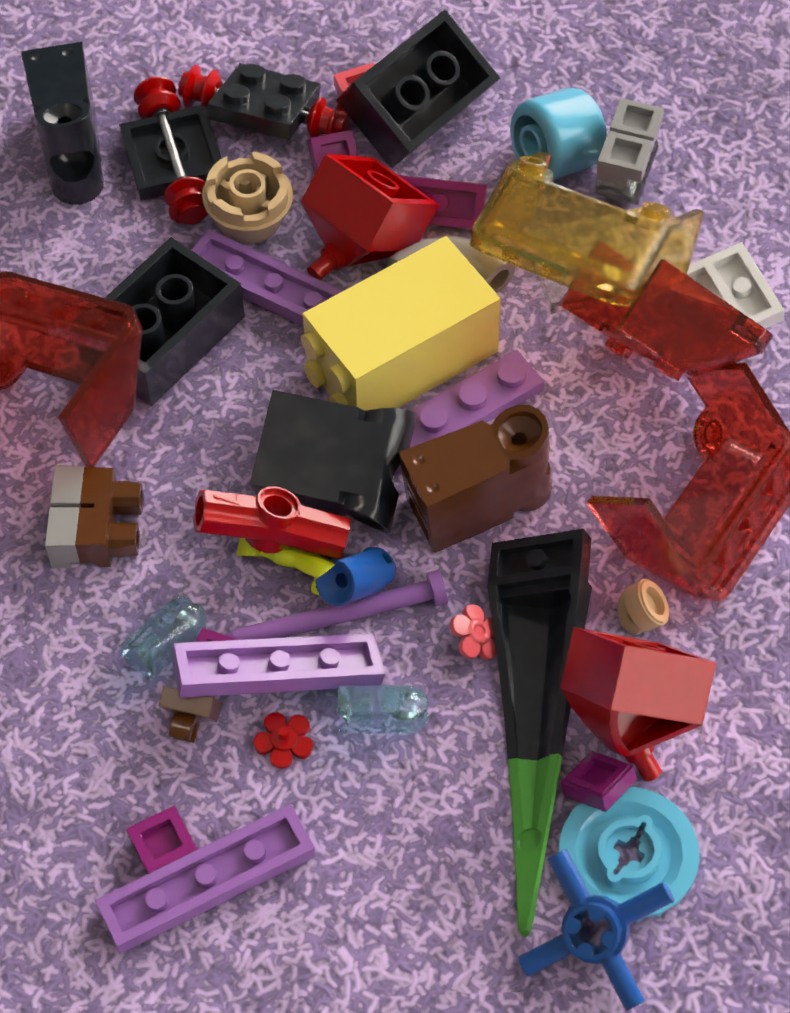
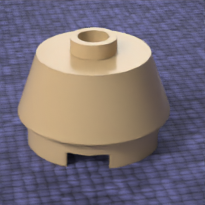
M250 152L251 158H238L229 162L227 156L220 159L210 169L203 188L202 199L206 211L226 237L239 243H258L274 235L293 201L292 185L283 173L281 164L272 157L258 152Z

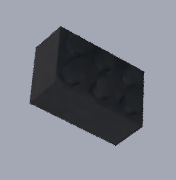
M444 9L355 80L336 101L391 168H394L501 78L448 11Z
M170 237L75 324L82 357L152 407L245 317L241 283Z

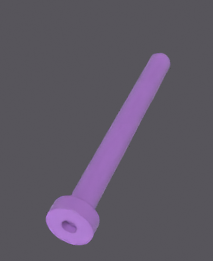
M439 570L426 573L427 581L376 593L343 606L329 605L235 629L229 632L227 636L238 640L285 638L433 600L435 607L448 603L447 594Z

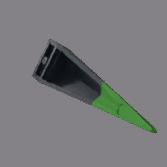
M584 528L495 542L491 546L487 588L495 637L508 754L518 930L525 938L531 933L571 710V705L561 691L560 686L573 628L585 629L592 586L588 583L592 538Z

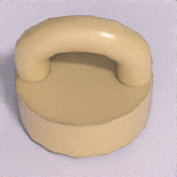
M641 579L625 588V591L619 597L617 604L618 618L622 628L629 634L637 635L643 632H650L668 622L669 606L666 597L653 581Z

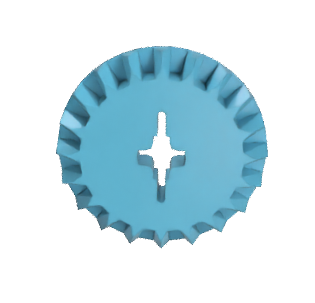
M630 787L607 812L579 803L565 821L559 840V852L567 849L590 895L607 896L621 904L664 881L673 894L674 902L646 917L654 915L660 917L666 910L673 906H678L682 898L691 890L698 872L700 850L696 833L690 821L670 800L656 792L643 788ZM642 830L643 834L638 842L637 855L643 860L640 863L631 860L616 875L615 872L619 867L620 853L614 848L617 845L626 848L630 842H634L639 831Z

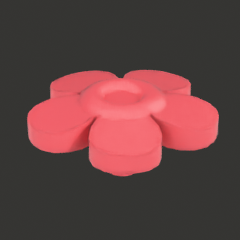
M470 604L464 607L463 615H457L451 619L450 630L456 637H461L458 650L463 657L473 659L479 655L483 660L488 661L497 655L495 641L493 640L495 637L492 618L489 617L484 620L483 610L477 605Z

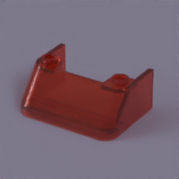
M600 241L597 242L558 304L606 336L608 339L604 346L626 360H628L632 353L654 363L653 367L675 381H679L682 375L694 378L762 354L773 338V334L666 260L661 259L650 275Z
M10 271L0 272V390L7 389L16 383L27 368L81 384L58 416V419L85 466L94 468L130 417L136 405L142 340L141 322L130 305Z
M747 363L687 364L683 372L705 405V408L696 419L693 428L694 443L704 462L665 518H663L650 498L591 496L587 501V505L627 560L697 599L721 601L729 596L790 505V431Z

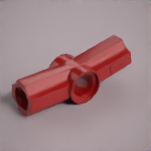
M277 486L266 487L257 496L199 490L195 501L193 518L195 532L245 538L251 547L260 552L277 553L282 551L285 546L334 559H341L351 518L302 506L292 492Z

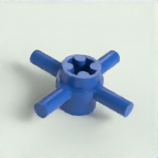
M567 849L547 858L571 906L563 917L561 935L518 957L524 973L527 976H531L572 954L583 962L602 964L625 1011L643 1003L645 999L621 952L629 940L630 924L674 902L673 894L668 885L663 881L620 904L607 896L590 895ZM587 915L593 922H599L605 918L610 929H612L602 933V944L598 946L589 942L592 937L589 935L586 926L582 927V919Z

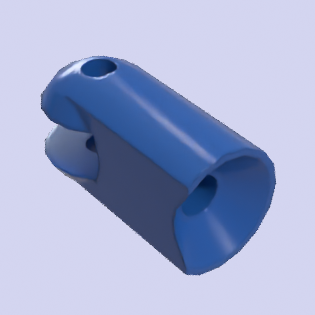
M367 547L362 553L338 560L330 570L315 580L316 588L326 603L332 606H343L381 592L387 583L394 580L396 565L393 558L384 549Z

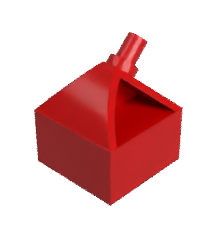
M325 154L301 200V204L325 246L320 251L321 256L307 267L309 275L322 280L332 270L339 271L342 267H350L389 258L397 252L419 242L439 204L374 157Z
M574 627L560 689L573 710L595 737L612 752L624 756L628 763H634L642 779L648 782L656 779L662 773L659 764L652 754L654 746L703 725L716 662L660 642Z

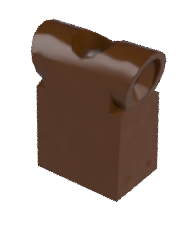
M516 405L505 409L490 425L480 421L398 452L407 501L434 553L512 519L516 510L533 511L545 505L550 498L552 490L551 468L549 464V426L546 416L538 408L530 405Z

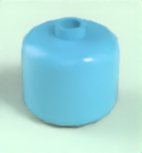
M572 87L537 96L519 104L511 117L510 125L511 144L516 159L529 176L543 182H551L598 164V159L607 137L606 123L601 109L595 100L585 91Z

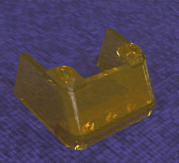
M540 152L531 156H521L519 160L508 164L474 223L470 239L471 247L484 254L604 302L618 306H635L685 281L704 211L694 209L676 217L670 214L671 209L655 202H644L642 207L633 208L628 211L553 183L554 173L548 169L551 154Z

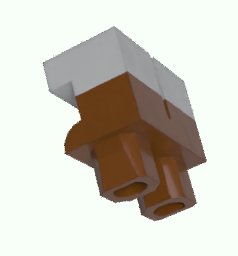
M55 465L50 501L51 507L49 509L45 548L51 568H72V563L95 562L99 567H111L112 557L139 555L140 531L138 523H116V516L142 515L144 504L142 483L117 481L114 468Z

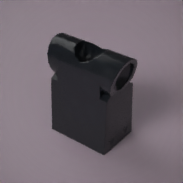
M83 42L21 51L53 194L61 202L70 205H82L91 202L101 193L104 178L101 167L95 104Z
M272 390L250 486L256 495L266 487L277 486L292 492L302 506L342 516L348 515L373 529L390 533L399 497L393 480V475L400 465L398 452L410 448L417 414L414 411L400 408H380L364 411L354 406Z

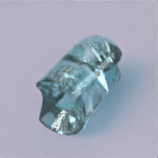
M181 596L171 599L119 645L122 656L130 666L140 670L145 679L152 681L172 663L171 654L174 643L195 642L202 627H207L206 611L202 605L193 604L188 597Z
M410 685L338 686V714L342 717L339 734L415 733L422 729L428 721L427 708L429 702L427 696L422 690Z

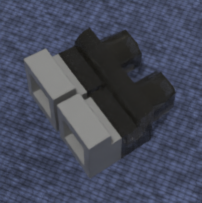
M620 98L597 164L595 195L605 197V203L608 206L627 210L631 208L632 204H639L659 146L656 138L663 121L664 108Z

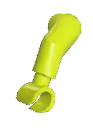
M240 538L238 542L236 556L266 557L279 566L298 569L307 575L313 576L311 593L319 595L315 580L334 566L333 562L316 553L285 546L282 551L277 553H264L251 547L245 538Z

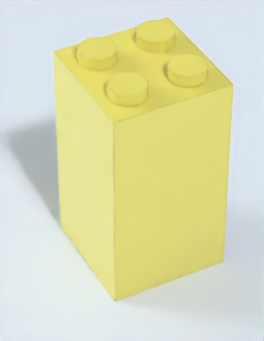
M445 236L304 312V334L301 335V342L306 351V362L303 363L304 372L315 388L324 387L330 395L329 402L358 407L364 411L380 408H400L498 352L501 298L450 239Z

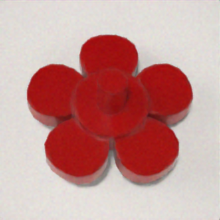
M271 713L264 719V727L267 732H260L254 737V747L257 753L261 755L271 753V764L279 769L291 766L292 753L299 759H305L311 755L314 748L312 739L305 736L310 730V723L302 715L292 716L286 725V719L282 713Z

